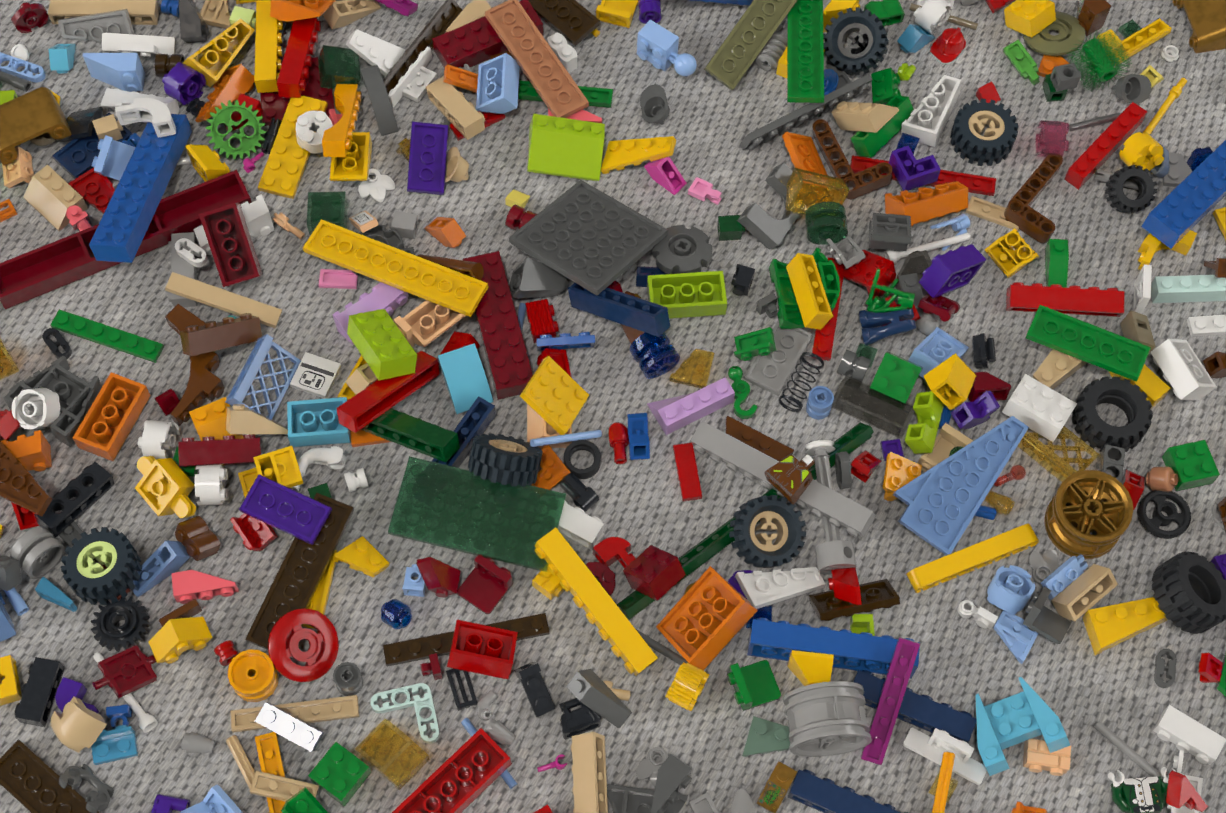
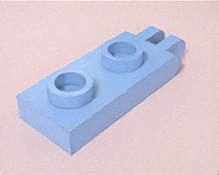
M1083 555L1070 557L1041 582L1043 588L1045 586L1051 590L1048 596L1049 599L1052 600L1084 573L1088 564L1084 561Z

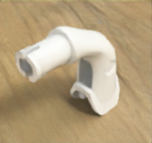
M331 446V448H313L306 451L297 461L301 476H305L306 469L311 464L326 465L334 470L342 469L346 461L343 449ZM300 485L291 487L290 489L299 492Z

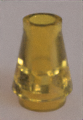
M991 490L984 499L1001 515L1005 514L1006 516L1011 512L1015 504L1011 497Z

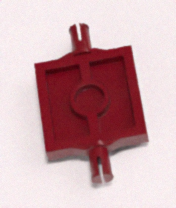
M135 645L98 662V667L104 677L92 682L95 690H98L108 685L119 699L157 681V676L151 665L157 662L154 654L147 657Z

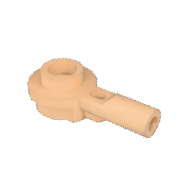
M274 213L272 220L282 229L293 233L300 240L305 236V233L300 229L293 227L287 222L289 218L283 213Z

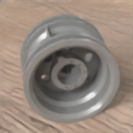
M846 681L822 682L802 686L784 695L783 703L785 705V714L788 718L790 732L788 737L791 743L790 751L792 754L804 757L839 755L853 752L869 745L872 738L869 733L870 726L866 721L864 708L866 701L863 696V686Z

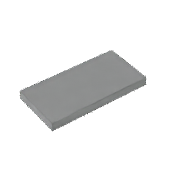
M778 320L773 328L776 351L770 352L767 356L758 355L744 380L777 396L780 395L799 362L802 353H804L813 337V334L801 328L780 329Z

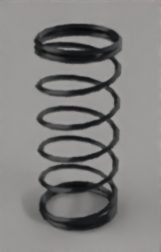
M802 353L799 359L800 363L795 367L796 372L791 374L792 380L787 382V388L783 390V395L779 397L778 401L785 409L792 412L801 411L803 404L791 396L784 395V392L789 390L796 397L807 399V395L803 391L789 388L788 384L793 381L796 386L800 387L795 382L798 381L810 388L800 387L805 391L812 389L804 381L793 380V374L797 373L801 378L803 377L799 373L807 374L814 381L803 378L804 380L811 383L816 382V379L811 374L797 371V367L802 365L810 373L820 374L819 369L823 368L824 361L814 353ZM804 356L814 357L818 359L822 365L816 366L810 364L808 361L804 359ZM803 364L817 369L818 373L808 370ZM791 390L801 392L805 395V398L797 396ZM784 398L790 404L792 403L787 399L795 402L797 405H792L798 407L799 409H794L787 406L781 401V399Z

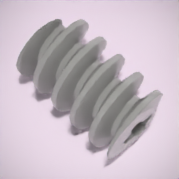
M773 33L756 58V63L761 69L770 71L777 68L778 61L787 47V38L779 33Z

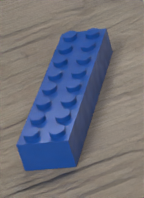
M1226 140L1149 213L1142 224V228L1170 249L1226 196Z
M757 618V620L753 619L747 656L788 661L792 650L834 655L833 668L854 671L867 670L871 673L887 675L898 639H894L889 635L878 637L868 632L856 634L846 629L835 631L824 626L813 628L808 624L792 625L787 621L771 622L766 618ZM919 650L910 675L911 679L918 668Z

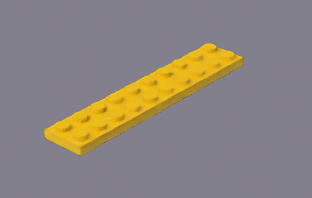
M322 219L303 246L305 253L469 317L472 316L488 289V283Z

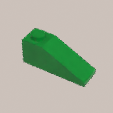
M1049 239L1044 249L1046 287L1058 284L1062 285L1063 288H1067L1068 240Z

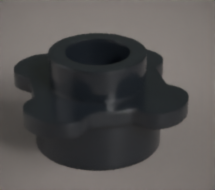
M195 98L189 103L186 111L188 113L191 112L193 116H198L205 102Z

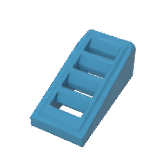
M42 577L35 588L37 594L47 601L76 612L77 606L73 600L47 578Z

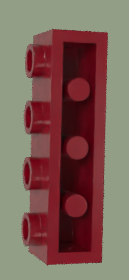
M255 434L243 435V439H235V435L223 436V440H215L214 436L202 437L203 441H194V438H182V442H178L179 467L255 463L253 457L261 455L260 438H255Z

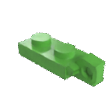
M1019 40L1003 48V52L1021 77L1024 79L1028 78L1033 86L1040 82V77L1037 74L1039 72L1037 64Z

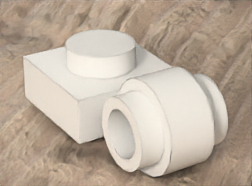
M969 600L962 601L957 609L961 617L970 618L973 616V620L976 621L977 625L985 629L989 628L991 630L998 619V616L981 606L977 608Z

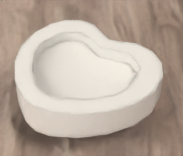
M17 44L12 48L11 56L28 61L29 52L23 44Z

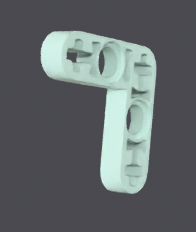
M418 683L379 692L372 696L370 704L376 713H386L414 706L422 740L428 744L435 743L438 740L439 728L431 690L427 684ZM419 689H423L424 692H427L424 694V698H420L419 695L413 696L414 701H411V697L408 691H412L413 695L418 694ZM400 693L407 696L406 701L402 704L395 701L396 696ZM391 695L392 706H390L389 702L383 703L381 708L375 705V703H378L379 698H382V701H388V696ZM422 709H430L432 711L431 716L427 719L420 717ZM430 723L431 730L433 732L436 731V733H433L432 738L424 735L427 733L426 724Z

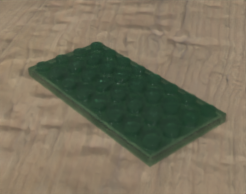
M409 456L388 534L547 572V565L549 564L544 558L540 559L536 554L535 544L555 527L558 529L566 494L527 484L526 486H511V484L502 485L500 482L493 483L489 479L484 480L481 476H475L474 472Z

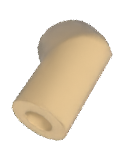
M603 681L620 700L629 701V690L612 688L613 683L611 681Z

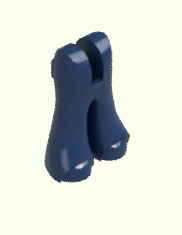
M913 309L891 312L859 311L865 346L895 334L910 332L916 328L915 321L911 320L914 318Z

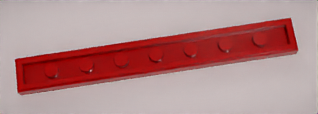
M852 155L850 167L854 174L879 163H889V161ZM941 170L937 181L926 185L935 187V185L958 181L968 187V192L994 196L996 178ZM892 171V180L898 181L895 174Z

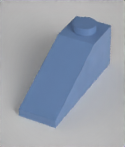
M166 540L142 565V571H137L140 575L139 581H133L136 587L132 591L137 597L169 577L171 573H175L190 558L182 543Z

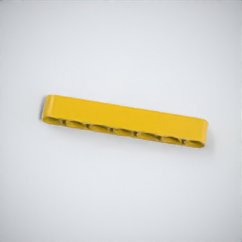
M1029 523L914 568L906 575L915 593H920V590L923 589L924 591L937 586L939 582L944 583L957 578L956 575L962 576L974 571L976 567L979 569L993 563L992 561L994 560L996 562L1009 557L1011 553L1014 555L1028 549V546L1034 547L1039 543V539Z

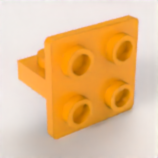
M893 452L888 453L883 482L884 499L887 501L898 499L892 494L920 476L922 465Z

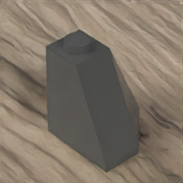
M526 257L512 272L509 289L512 291L511 295L514 298L553 297L566 290L568 281L566 280L567 277L544 263Z

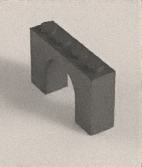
M784 163L774 167L765 180L780 194L784 201L785 212L782 219L772 218L757 203L746 207L737 220L768 249L778 248L783 244L785 235L794 228L793 223L802 216V210L811 203V197L815 193Z

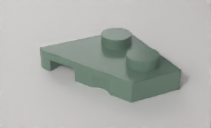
M753 716L742 756L748 757L749 755L788 750L790 746L788 737L790 733L789 727Z

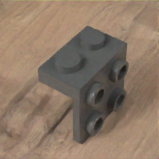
M1044 586L1040 593L1036 591L1025 610L1028 615L1023 624L1030 630L1046 637L1049 641L1061 644L1071 622L1044 606L1051 593V590Z

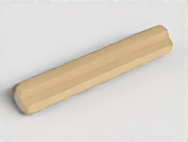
M233 735L226 740V743L250 789L255 772L237 736Z

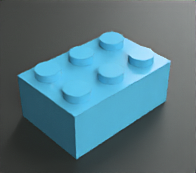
M347 397L287 402L288 439L290 445L301 447L351 443L350 429L339 424L336 409L347 401Z

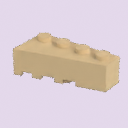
M1052 349L1032 378L1051 389H1055L1087 362Z

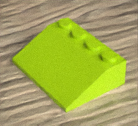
M533 113L529 127L527 172L599 181L605 124Z

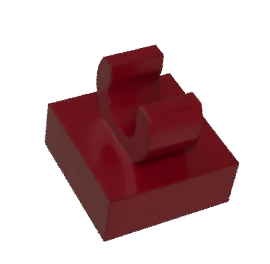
M172 388L154 398L165 416L170 414L180 402Z
M437 653L429 655L430 663L420 664L422 675L428 676L433 673L434 680L442 679Z

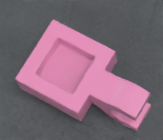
M696 177L688 189V195L702 201L708 198L717 205L721 201L720 196L722 193L712 189V183Z

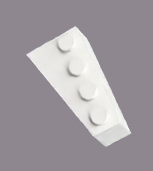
M944 75L933 87L931 93L921 101L920 106L914 109L911 116L902 123L901 137L936 147L960 95L961 80Z
M262 194L257 196V200L250 204L248 201L241 204L252 240L258 236H266L275 231ZM203 225L193 229L200 247L206 252V255H212Z

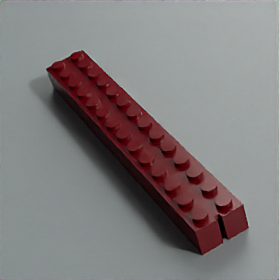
M237 169L161 199L135 257L167 245L171 241V234L194 232L193 229L202 225L200 213L237 202L240 203V206L247 201L249 204L252 203ZM95 225L0 263V302L6 310L123 262L96 261L89 246L98 225Z

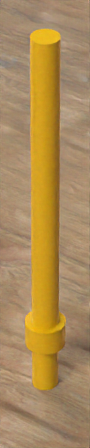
M1181 78L1176 86L1171 88L1169 96L1143 133H1152L1173 101L1182 93V88L1187 83L1185 78Z

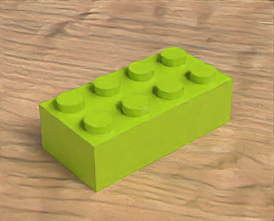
M723 271L649 275L647 277L648 301L667 307L669 319L726 315L727 298Z
M385 309L349 315L347 334L378 380L415 373L417 353Z

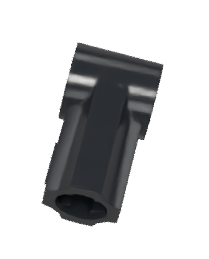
M573 473L566 475L560 482V486L573 499L574 504L584 512L599 501L596 492L591 487H586Z

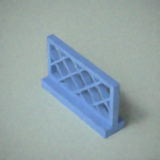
M266 334L258 338L225 402L231 406L233 404H244L242 403L244 397L250 395L253 406L248 408L252 410L254 408L255 412L261 414L259 407L267 406L269 413L267 418L272 420L301 360L272 341L273 338ZM270 348L276 350L278 358L270 359ZM284 359H289L294 363L292 369L286 370ZM279 361L282 371L274 373L272 362ZM267 363L270 374L262 375L260 367L262 364ZM283 374L285 382L283 385L278 386L275 375ZM271 376L274 387L266 389L263 378ZM259 379L262 390L254 391L252 382ZM275 390L277 398L275 401L270 402L267 391ZM263 392L265 403L258 405L255 394Z

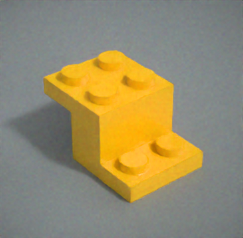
M293 446L253 457L256 468L238 473L245 498L258 475H262L288 488L304 484Z

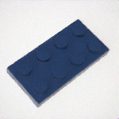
M122 125L123 131H120L123 138L116 140L118 142L128 140L129 136L132 135L124 125ZM93 127L92 136L74 139L52 155L53 159L74 179L94 168L92 167L93 159L95 156H99L100 150L97 148L100 140L95 127Z

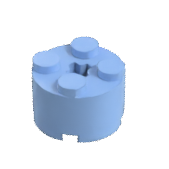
M1010 565L1009 568L1001 566L988 586L987 600L998 608L1007 611V613L1015 615L1026 606L1035 590V583H1032L1030 574L1024 569L1014 565Z

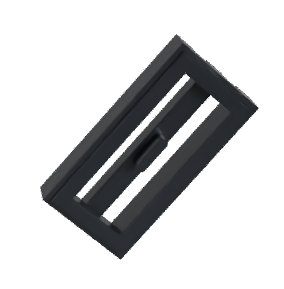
M454 668L447 670L446 674L457 710L477 705L478 702L468 671ZM460 671L464 672L472 698L471 701L467 699ZM454 673L456 674L464 701L461 704L451 675Z

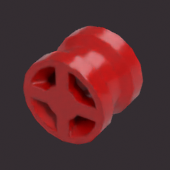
M232 640L225 641L214 649L215 654L220 657L219 662L222 666L229 665L232 659L239 654L234 649L235 645Z

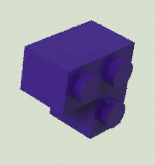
M909 146L891 152L889 164L892 166V171L903 191H909L937 181L941 169L933 155L916 160Z

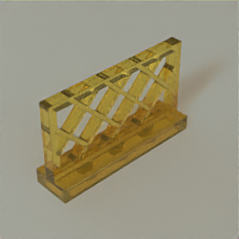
M1063 426L1056 439L1061 440L1062 446L1053 445L1052 441L1048 439V445H1044L1038 438L1045 437L1035 431H1026L1018 444L1020 449L1061 482L1076 472L1086 470L1099 456V453L1065 426ZM1065 439L1074 441L1075 446H1066ZM1054 450L1063 451L1064 457H1059L1054 453ZM1067 451H1076L1077 458H1068ZM1086 451L1092 457L1084 459L1081 457V452ZM1069 463H1078L1079 470L1076 471Z

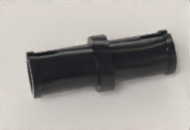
M271 118L269 129L264 135L265 141L261 151L267 154V151L270 154L282 121L278 118L276 123L275 118Z

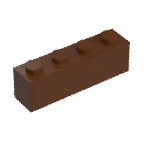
M244 313L240 315V318L226 317L222 319V322L218 323L216 321H208L204 323V326L200 327L198 325L187 326L186 330L180 331L183 354L195 356L255 342L258 338L262 337L259 317L253 316L251 313Z

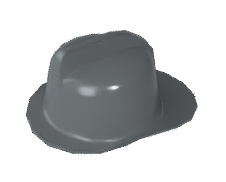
M1129 74L1121 77L1112 88L1115 89L1116 96L1124 102L1140 104L1149 98L1151 82L1147 76Z
M656 84L645 88L640 97L642 117L648 123L663 125L670 114L665 90Z

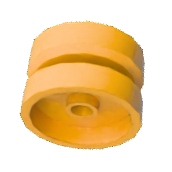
M249 649L240 652L229 664L227 674L229 682L236 694L247 702L266 700L274 693L278 686L279 677L270 657L260 650Z

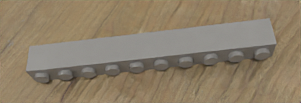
M704 421L700 423L690 440L695 451L700 454L705 452L711 455L710 458L717 463L721 461L726 463V467L734 472H737V470L743 472V476L751 481L756 479L767 490L772 488L778 491L767 481L764 472L779 461ZM812 480L795 503L803 509L805 506L812 510L811 513L819 518H822V516L828 518V522L836 527L841 525L847 528L846 531L855 537L857 535L864 537L876 517L872 510L815 480ZM779 491L777 492L780 497H784Z

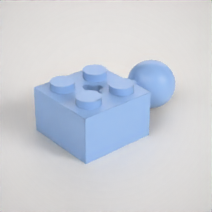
M649 20L638 32L637 55L640 59L652 63L656 69L666 71L673 63L675 71L679 75L689 76L695 72L697 67L696 59L691 54H678L679 37L654 21Z

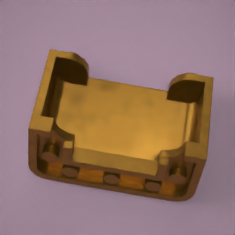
M1173 0L1174 6L1178 9L1183 7L1193 29L1189 45L1191 48L1193 47L1195 53L1226 49V0Z
M37 88L0 105V161L3 166L17 158L15 146L49 132L52 138L60 140L72 135L63 111L48 88Z

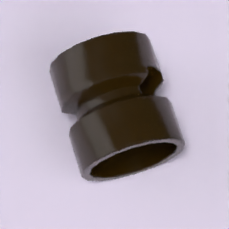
M157 53L154 64L156 76L163 77L178 62L183 63L185 61L184 55L172 54L169 57L168 54Z

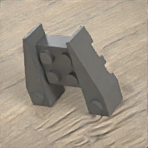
M62 356L53 361L48 368L41 372L38 370L33 373V377L17 383L4 399L9 409L12 410L14 398L23 390L47 388L57 393L60 402V416L51 424L50 428L56 439L71 447L75 443L73 436L100 392L102 385L98 376H95L88 383L68 371L70 366L66 357Z

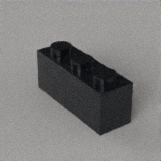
M35 657L34 663L29 667L28 681L22 687L21 701L15 708V718L20 723L40 727L46 726L56 691L65 669L61 662Z

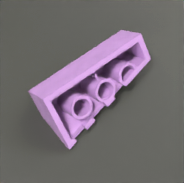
M380 282L373 287L370 294H362L358 302L355 304L350 302L345 306L346 310L341 313L337 311L332 314L337 331L354 345L347 334L349 315L385 309L391 316L394 310L407 302L408 292Z
M723 378L694 393L647 403L665 435H668L733 403L735 392L727 379Z

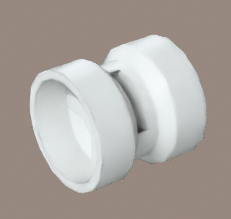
M363 468L357 469L355 473H344L349 492H353L359 487H369Z

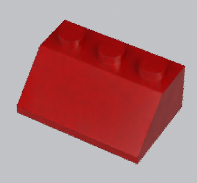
M457 620L447 667L508 680L513 665L518 632Z

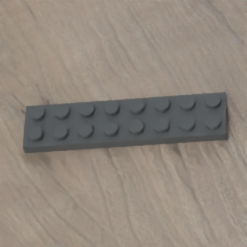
M867 74L825 95L824 103H809L749 133L740 143V147L743 150L748 148L751 151L757 148L760 142L764 141V143H767L774 139L773 136L776 134L781 136L788 132L790 127L794 126V128L801 126L807 118L810 121L818 117V113L822 111L826 113L832 110L833 106L837 103L847 102L848 98L852 96L856 98L862 95L873 79L870 74Z

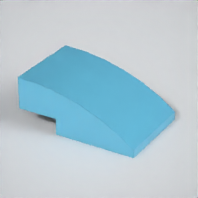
M475 343L438 355V362L456 414L468 411L478 396L490 403L494 402Z

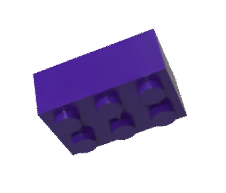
M973 244L965 247L960 246L954 251L949 250L943 255L938 254L932 259L931 266L922 273L923 277L919 283L932 298L941 296L968 285L985 263L986 258Z

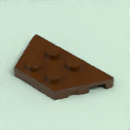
M729 416L726 417V434L779 462L794 453V449Z

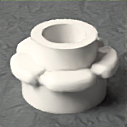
M1169 45L1163 49L1161 56L1168 62L1176 61L1179 57V50L1177 47Z

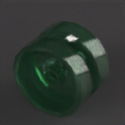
M821 202L810 206L805 212L808 240L814 244L823 245L828 244L826 241L828 238L834 244L846 238L848 226L844 206L836 202Z

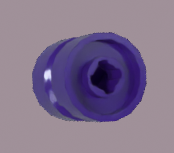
M638 0L640 22L647 24L649 20L658 23L661 20V0Z

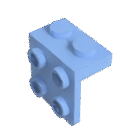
M105 135V138L100 139L98 144L99 156H95L92 162V167H95L94 172L120 181L136 147L113 140L112 137Z
M217 784L211 787L202 802L180 813L243 812Z

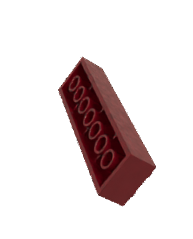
M496 251L463 258V261L481 263L484 269L481 281L488 283V289L475 309V315L497 400L521 395L532 378L533 373L500 252Z

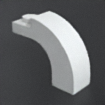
M134 98L133 104L115 107V113L121 126L145 121L153 124L158 138L176 134V127L169 108L159 100L153 98Z

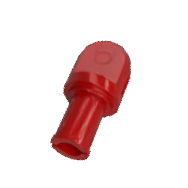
M615 422L609 428V445L614 448V463L625 464L627 462L625 447L629 445L628 430L624 424Z

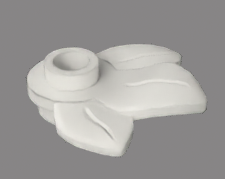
M369 169L368 180L361 182L358 191L361 198L370 195L374 200L381 203L385 198L386 190L395 189V183L388 175H381L378 170ZM374 175L376 178L372 180L369 176Z

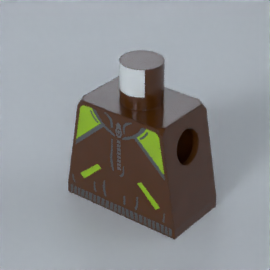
M808 454L800 461L793 455H789L766 470L764 474L767 481L794 505L813 480L812 474L808 469L815 464V461Z

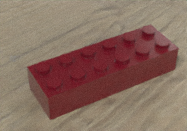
M520 1L521 6L542 36H544L543 22L529 1ZM485 16L432 39L434 52L444 68L447 64L458 68H463L464 64H467L470 68L489 60L491 55L509 51Z

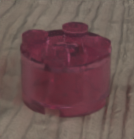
M1041 120L1038 124V128H1041L1039 134H1036L1035 139L1036 153H1039L1037 156L1047 157L1049 154H1059L1063 157L1064 151H1068L1069 141L1066 140L1069 123Z

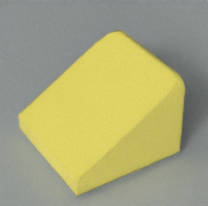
M1151 65L1140 74L1147 76L1151 82V88L1164 79Z
M513 189L505 198V203L510 207L516 204L524 208L530 196Z

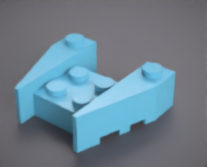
M1022 677L1018 679L1023 692L984 706L979 693L976 694L978 750L989 776L1010 769L1003 749L1039 735H1043L1050 753L1071 746L1059 717Z

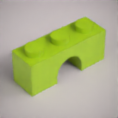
M932 391L916 394L913 410L917 414L918 424H909L905 437V442L914 454L933 452L944 404Z

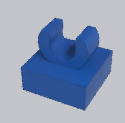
M128 704L106 707V716L111 719V726L115 729L118 720H123V725H129L127 718L132 717V709Z

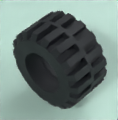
M1131 165L1117 170L1109 177L1110 181L1106 183L1108 189L1105 190V194L1109 195L1106 199L1107 201L1111 200L1110 206L1112 208L1116 207V211H1124L1123 213H1135L1151 205V201L1155 199L1153 195L1157 193V189H1154L1157 182H1153L1154 176L1153 174H1148V169L1143 170L1142 166L1135 167V165ZM1126 179L1133 180L1138 185L1139 194L1135 200L1129 199L1123 192V184Z

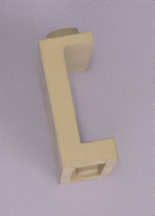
M945 423L936 437L933 452L924 453L920 457L918 464L922 465V471L926 472L973 442V440Z

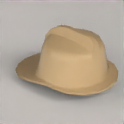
M457 147L450 148L446 154L445 182L449 180L453 182L468 180L469 163L460 155Z

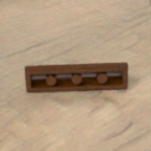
M423 254L417 255L475 279L481 280L483 277L484 269L481 263Z

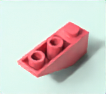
M195 570L171 573L173 596L177 603L186 604L193 599L210 600L213 596L218 595L228 597L232 596L235 592H239L235 582Z

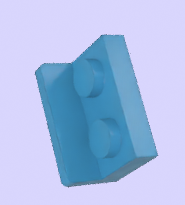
M128 725L117 726L115 730H103L91 746L94 765L138 756L135 731Z

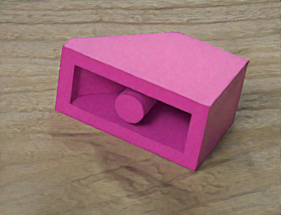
M670 157L649 161L644 166L651 178L673 195L677 194L687 184Z

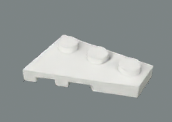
M357 29L353 31L346 43L350 49L371 66L378 65L380 73L385 77L405 52V49Z

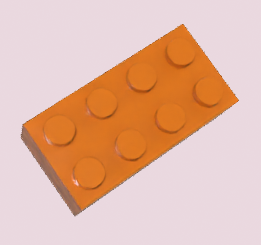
M111 372L73 436L77 447L114 461L151 396L146 385Z

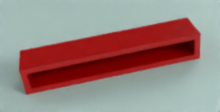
M318 17L295 20L293 22L277 80L279 97L301 98L302 91H305V79L309 77L308 67L312 65L315 43L318 42V31H321V21H318Z
M1132 102L1069 167L1064 180L1079 190L1096 172V169H1099L1142 124L1147 111Z
M1014 282L1007 288L1006 311L1037 312L1039 306L1042 305L1063 314L1120 317L1124 314L1125 291H1118V288L1100 290L1099 287L1081 289L1080 286L1076 285L1063 288L1062 285L1058 284L1045 287L1040 283L1028 286L1022 282Z
M423 351L418 352L415 373L377 380L337 407L339 424L355 433L438 376L440 374L438 359Z

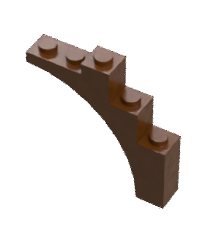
M177 304L165 316L168 325L179 335L180 331L186 330L187 326L198 325L200 327L204 326L205 323L180 304ZM214 351L190 356V377L187 388L180 402L170 414L173 421L179 426L191 418L189 412L201 407L205 402V398L212 402L224 392L225 387L222 380L211 373V371L214 372L219 367L220 363L219 357Z

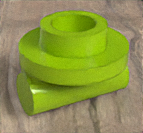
M907 63L899 66L898 75L900 80L908 81L915 72L916 67L914 65L908 66Z

